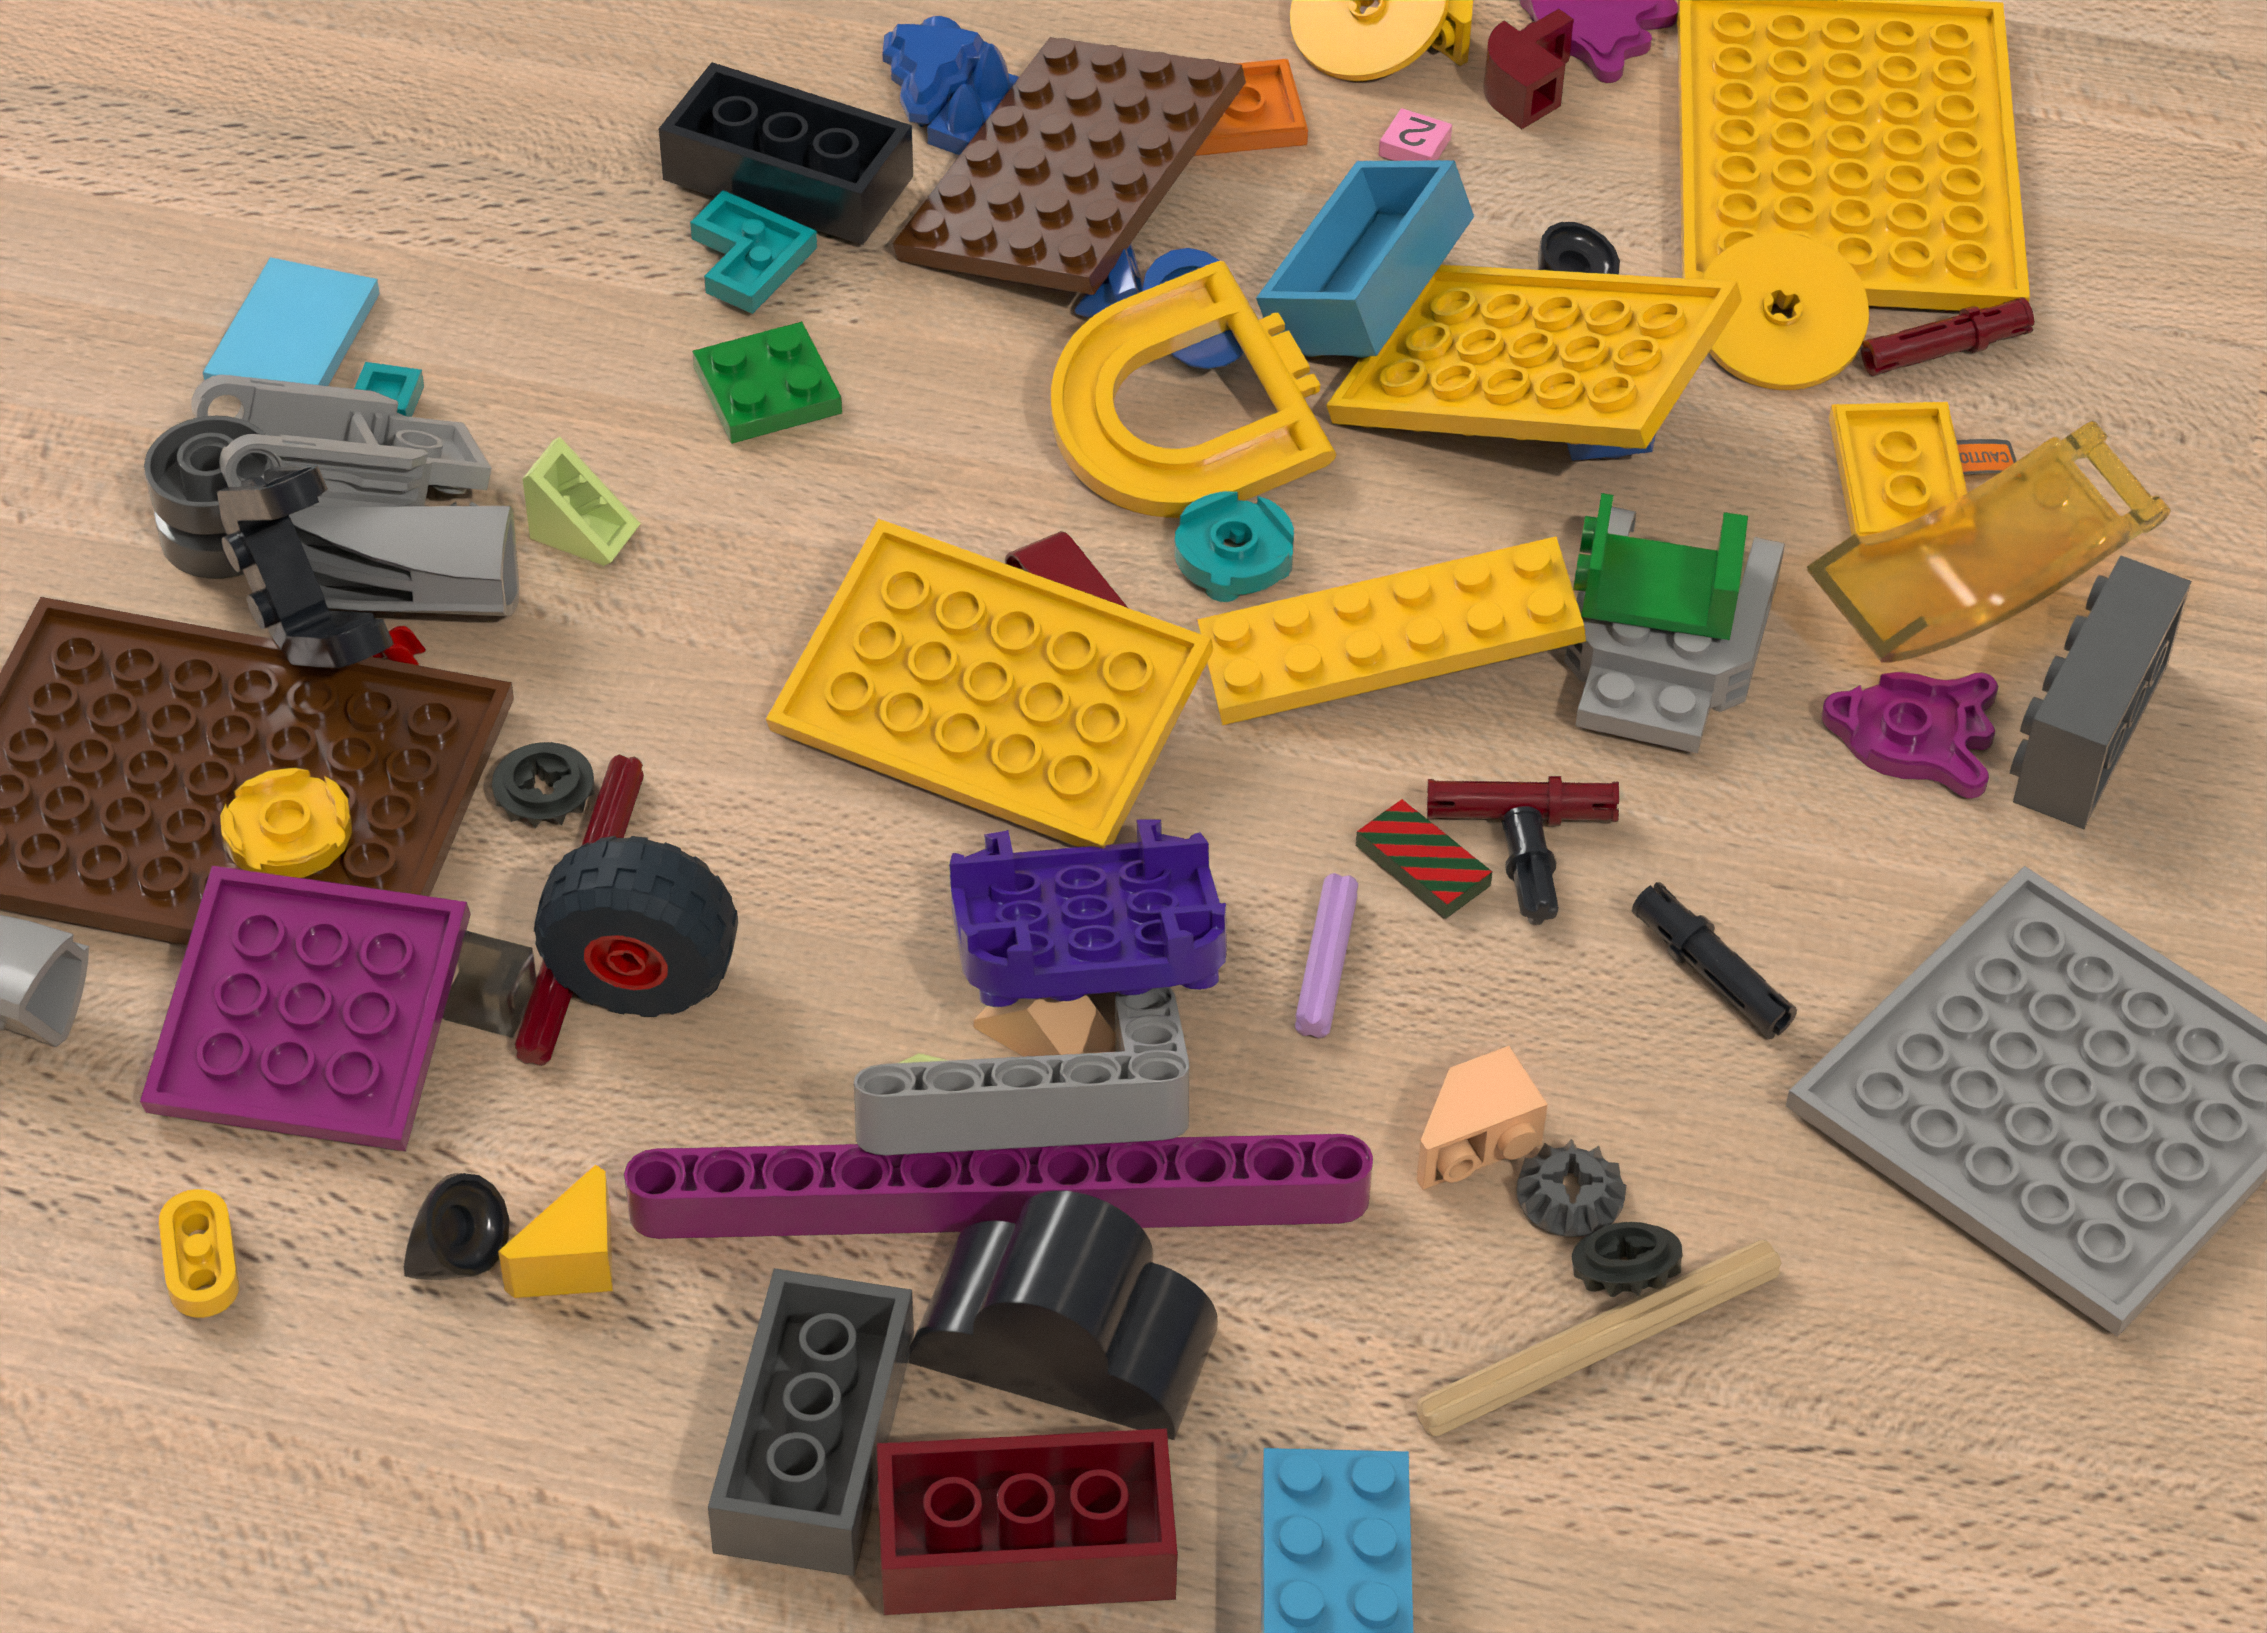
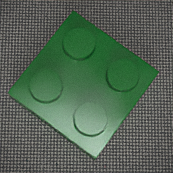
M802 321L692 351L694 369L731 444L842 414L841 395Z

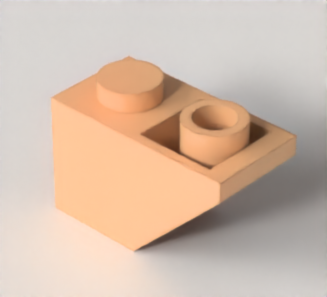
M1510 1046L1449 1068L1421 1138L1417 1182L1422 1190L1445 1181L1449 1183L1461 1181L1477 1169L1503 1159L1514 1160L1530 1153L1535 1147L1542 1145L1547 1103Z

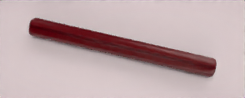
M619 754L610 760L581 846L586 843H594L600 838L616 836L617 838H624L644 778V773L641 770L643 764L637 757L627 758ZM544 960L542 961L514 1044L517 1050V1059L525 1064L534 1063L539 1066H543L551 1060L573 991L569 988L565 989L555 980L552 970L546 967Z

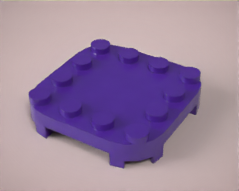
M1136 819L1137 842L1107 845L1104 849L1087 846L1013 853L1009 830L984 834L985 849L966 857L962 854L952 853L949 864L952 913L963 974L972 986L979 989L980 1001L991 1007L1009 1006L1016 1003L1019 999L1050 997L1057 1001H1072L1083 997L1085 994L1118 992L1123 995H1140L1153 988L1182 985L1189 989L1201 990L1215 986L1219 982V968L1226 962L1227 919L1226 903H1220L1209 867L1208 841L1201 832L1191 835L1189 839L1162 834V823L1158 819Z

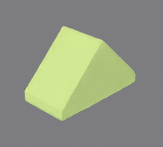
M561 437L551 442L523 478L529 534L532 540L605 566L613 561L641 524Z

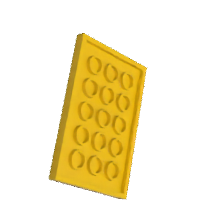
M1441 264L1378 355L1360 358L1326 404L1332 424L1356 425L1366 428L1406 429L1416 432L1455 433L1466 436L1504 437L1517 440L1529 439L1569 444L1615 446L1625 449H1646L1742 302L1738 282Z
M878 518L766 717V721L770 731L1071 845L1077 847L1095 846L1104 849L1107 845L1114 843L1213 652L1212 639L1205 635Z

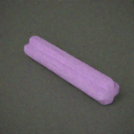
M1332 873L1323 882L1295 1016V1028L1302 1036L1312 1035L1316 1038H1323L1330 1033L1357 900L1358 882L1351 875L1342 877Z

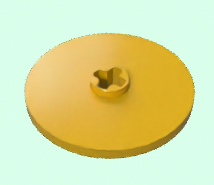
M1292 0L1290 10L1291 31L1302 55L1313 67L1322 73L1347 81L1373 80L1388 76L1407 67L1431 46L1446 20L1449 0H1377L1379 4L1377 8L1370 7L1375 0ZM1362 6L1368 7L1364 14L1360 11Z
M1769 233L1749 237L1729 246L1721 252L1707 267L1702 276L1704 280L1738 282L1742 302L1709 353L1725 370L1747 383L1773 390H1798L1813 387L1830 380L1842 372L1853 361L1862 346L1869 323V304L1864 286L1857 273L1842 256L1818 241L1785 233ZM1773 304H1777L1782 310L1792 308L1791 318L1787 319L1782 313L1772 315Z

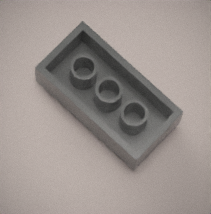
M2120 555L2109 578L2102 575L2097 576L2085 608L2091 612L2087 618L2077 615L2074 619L2064 645V650L2069 651L2066 659L2057 655L2054 657L2042 687V691L2048 693L2044 700L2033 697L2024 715L2020 732L2029 735V739L2021 741L2010 768V774L2019 777L2013 803L2085 829L2168 666L2192 581Z
M774 1268L708 1504L713 1554L855 1576L878 1484L877 1443H888L910 1356L909 1348L914 1338L913 1297L911 1289Z

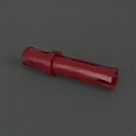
M2023 297L1989 308L1979 309L1976 306H1970L1960 310L1959 315L1945 320L1864 340L1862 342L1863 348H1861L1862 361L1866 371L1874 377L1897 368L1933 360L1955 352L1968 350L1971 353H1977L1986 350L1990 343L2033 332L2034 314L2029 302Z
M1548 776V782L1439 781L1434 779H1428L1427 781L1428 820H1434V818L1504 819V815L1508 811L1520 806L1534 807L1539 810L1543 820H1547L1548 826H1561V820L1618 822L1619 808H1617V804H1619L1618 781H1612V783L1562 782L1561 776Z

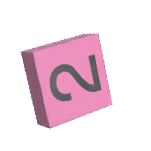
M1401 108L1380 140L1379 156L1393 161L1438 160L1451 140L1452 124Z

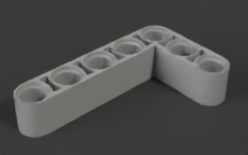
M1170 987L1153 988L1140 995H1123L1116 992L1115 1052L892 1063L867 1067L861 1070L854 1079L856 1142L866 1152L878 1155L1158 1141L1178 1137L1189 1126V1059L1175 994Z

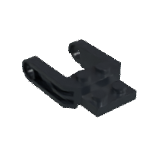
M318 465L273 467L263 472L264 479L262 477H250L241 481V487H226L217 491L221 521L227 533V536L222 537L225 554L232 567L237 572L243 570L252 590V593L247 595V603L254 620L261 629L268 628L271 636L292 665L341 668L372 657L394 644L384 619H375L373 613L328 610L325 597L289 517L290 514L319 503L318 496L328 490Z

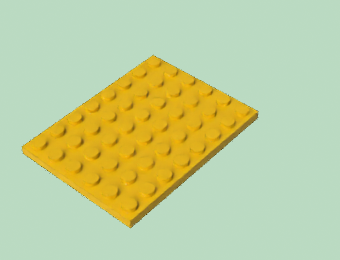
M1677 0L1682 278L1702 279L1711 262L1729 246L1741 240L1762 234L1785 233L1818 241L1842 256L1859 276L1866 291L1869 306L1960 311L1970 306H1976L1979 309L1989 308L2020 297L2025 298L2029 302L2030 291L2003 2L1968 0Z

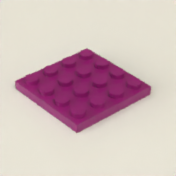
M212 866L140 1099L144 1111L149 1114L406 1152L471 916L467 902Z

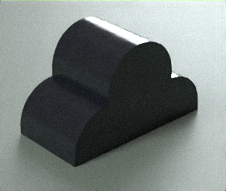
M1048 1191L1031 1197L1024 1204L1016 1224L1004 1221L978 1222L966 1227L959 1234L910 1345L909 1363L1136 1430L1167 1428L1168 1439L1175 1440L1216 1334L1218 1316L1210 1298L1194 1282L1170 1268L1153 1263V1248L1149 1237L1142 1227L1128 1214L1106 1201L1087 1194L1072 1191Z

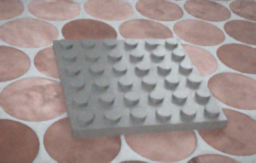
M2024 866L1789 1090L1786 1107L2118 1337L2267 1179V1022Z

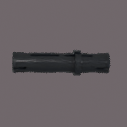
M1656 882L1654 887L1648 886L1640 893L1632 906V913L1662 938L1669 946V954L1678 963L1687 962L1693 969L1699 972L1714 989L1738 1011L1744 1014L1767 1039H1773L1775 1034L1779 1036L1789 1027L1796 1017L1797 1008L1771 987L1758 972L1714 933L1715 926L1708 918L1703 915L1696 916L1692 911L1688 910L1661 882Z

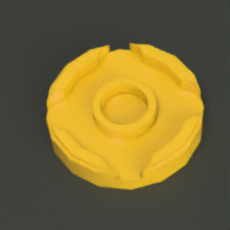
M288 768L267 771L245 781L234 791L236 798L229 804L228 808L225 804L220 815L225 850L235 865L246 871L296 878L307 877L328 867L345 851L352 834L348 798L336 782L324 776L325 782L319 778L310 777L309 770Z

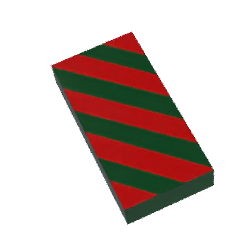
M1403 799L1357 831L1356 846L1445 919L1491 886L1493 871Z

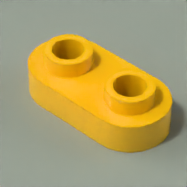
M192 1189L181 1192L169 1199L159 1214V1231L166 1286L171 1303L179 1312L195 1318L210 1317L226 1310L234 1302L239 1291L231 1220L226 1203L216 1193L204 1189ZM196 1230H206L204 1234H193L191 1236H188L190 1233ZM211 1285L210 1288L197 1290L201 1286Z

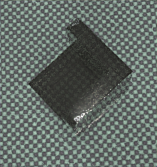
M465 931L458 959L459 972L451 985L443 1019L513 1038L524 1017L537 979L533 948Z

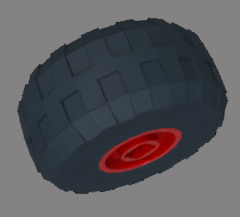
M616 836L600 838L591 844L586 843L578 849L572 850L564 855L557 865H554L541 894L533 932H535L536 936L535 945L546 967L552 970L556 981L565 989L569 988L576 993L578 998L591 1005L596 1004L607 1008L610 1012L622 1015L628 1013L640 1015L641 1017H657L659 1014L670 1013L673 1015L683 1012L706 997H710L718 989L731 960L738 927V912L732 902V896L718 875L715 876L710 871L708 865L698 857L690 856L681 851L680 847L667 842L663 844L651 841L647 837L631 836L630 838H617Z

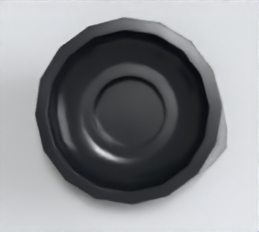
M1559 222L1549 226L1542 235L1538 251V270L1619 274L1620 259L1615 247L1604 235L1592 227L1577 222Z
M453 1173L445 1176L433 1187L423 1201L410 1232L404 1261L405 1277L424 1280L474 1277L490 1270L499 1260L498 1251L507 1244L509 1239L510 1219L505 1200L494 1184L480 1175Z

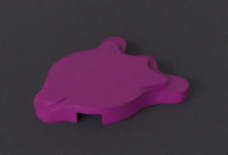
M1520 0L1522 8L1529 13L1532 22L1538 21L1558 8L1572 17L1574 23L1570 56L1583 61L1590 67L1594 76L1604 83H1613L1622 77L1624 60L1648 53L1651 48L1652 35L1646 30L1671 27L1676 23L1678 4L1675 0Z
M1905 672L1881 674L1878 685L1866 688L1863 691L1861 685L1850 691L1835 692L1829 695L1823 704L1822 721L1829 730L1844 741L1854 756L1867 767L1883 775L1900 779L1938 781L1958 795L1972 799L1981 796L1986 791L1989 773L1969 749L1985 750L1993 744L1995 729L1984 711L1995 703L1999 686L1990 674L1984 672L1951 680L1934 679L1921 674Z

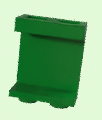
M1601 493L1598 517L1585 516L1579 552L1591 555L1579 553L1573 590L1585 592L1581 617L1730 640L1739 594L1748 516L1724 512L1717 550L1608 533L1614 495Z

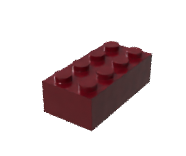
M1167 1428L877 1443L884 1615L1176 1600L1178 1551Z

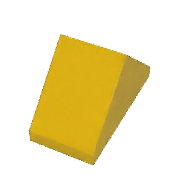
M595 1164L498 1251L504 1290L514 1298L613 1291L611 1210L606 1171Z

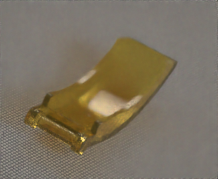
M2091 421L2061 441L2058 437L2050 438L1990 480L1931 513L1898 527L1872 535L1859 536L1857 533L1853 534L1808 565L1807 571L1880 662H1897L1929 654L1964 641L2028 609L2081 576L2141 533H2147L2158 527L2169 516L2171 509L2159 495L2151 496L2107 445L2105 442L2108 437L2096 421ZM2087 457L2131 511L2124 516H2119L2074 461Z

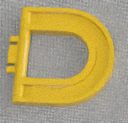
M1224 261L1211 263L1130 296L1095 314L1077 330L1066 344L1053 373L1051 384V418L1055 439L1063 458L1075 475L1093 492L1119 507L1136 513L1156 517L1180 518L1184 509L1195 500L1223 491L1238 492V500L1245 501L1328 466L1334 461L1337 454L1305 400L1306 397L1317 394L1320 391L1321 384L1314 373L1304 376L1310 373V365L1290 331L1282 332L1285 330V323L1282 317L1277 312L1258 319ZM1231 330L1278 411L1202 444L1188 448L1170 449L1146 443L1129 432L1118 418L1114 407V400L1123 381L1139 367L1222 332Z

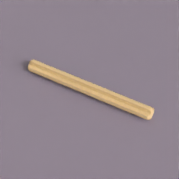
M1758 1240L1666 1283V1286L1661 1289L1655 1288L1421 1397L1417 1402L1418 1410L1416 1411L1419 1422L1430 1436H1440L1777 1278L1780 1273L1779 1267L1782 1264L1779 1254L1774 1251L1770 1242Z

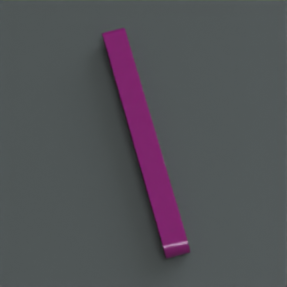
M1346 1134L1175 1137L1158 1141L898 1155L873 1154L866 1152L858 1144L656 1148L642 1151L633 1156L626 1165L624 1180L631 1225L638 1233L656 1239L962 1232L966 1227L984 1221H1004L1016 1224L1024 1204L1031 1197L1048 1191H1072L1096 1197L1128 1214L1142 1228L1342 1224L1353 1222L1363 1216L1368 1209L1373 1155L1371 1149L1363 1140Z

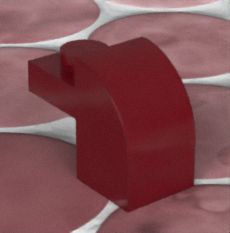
M1559 8L1538 21L1531 22L1521 31L1504 20L1493 29L1488 39L1484 77L1485 97L1498 113L1520 129H1524L1561 107L1565 66L1570 59L1574 19Z

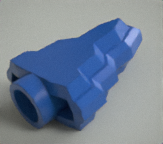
M932 16L925 19L921 25L897 24L892 32L884 35L883 62L891 65V80L902 87L900 103L909 122L918 123L920 127L929 124L948 103L949 98L953 96L957 88L962 84L968 83L971 74L976 70L983 50L989 44L983 41L978 32L961 29L950 18Z

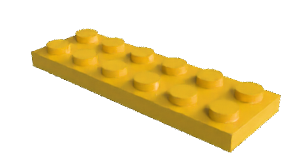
M1556 536L1197 619L1200 634L1212 639L1213 652L1207 664L1222 726L1586 642L1584 623Z

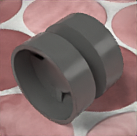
M218 415L193 418L181 422L162 433L153 442L146 454L144 470L151 503L154 508V517L162 551L172 565L187 574L208 579H224L244 575L243 570L237 572L232 567L222 545V537L227 536V533L221 521L217 491L228 487L219 465L223 447H227L233 440L243 435H266L260 428L248 421ZM262 453L247 454L239 461L236 473L243 479L261 477L264 475L263 472L269 468L270 458Z

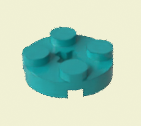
M1223 491L1209 494L1192 502L1181 514L1180 525L1175 531L1174 558L1180 571L1191 582L1205 588L1207 595L1211 599L1219 602L1234 601L1240 594L1259 592L1289 576L1292 571L1294 527L1287 513L1269 499L1257 496L1256 504L1250 501L1238 500V492ZM1230 538L1235 543L1246 544L1241 547H1229L1224 545V540Z

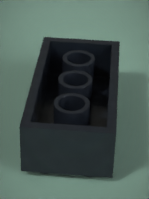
M713 62L710 63L659 127L664 181L714 197L724 190L806 227L864 245L913 178L912 125Z

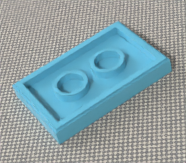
M270 257L203 371L204 380L216 375H232L328 386L380 294L378 279Z

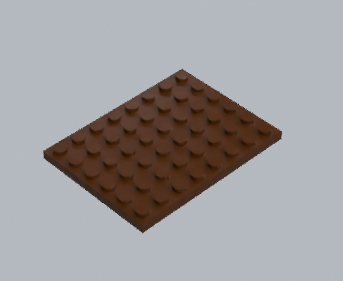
M40 597L0 672V909L188 945L211 867L218 866L243 870L235 865L224 847L220 815L225 804L228 808L229 804L236 798L234 791L245 781L267 771L288 768L309 770L310 777L319 778L325 782L324 776L336 782L348 798L351 814L352 834L345 851L328 867L303 879L430 896L514 701L512 682L369 657L341 668L292 665L275 640L271 638Z

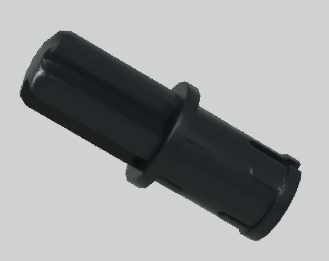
M1520 806L1508 811L1504 815V820H1502V828L1505 832L1509 851L1505 870L1509 879L1515 882L1521 915L1527 917L1530 924L1541 925L1544 920L1554 919L1559 910L1552 876L1556 870L1557 862L1553 852L1547 849L1541 812L1534 807Z

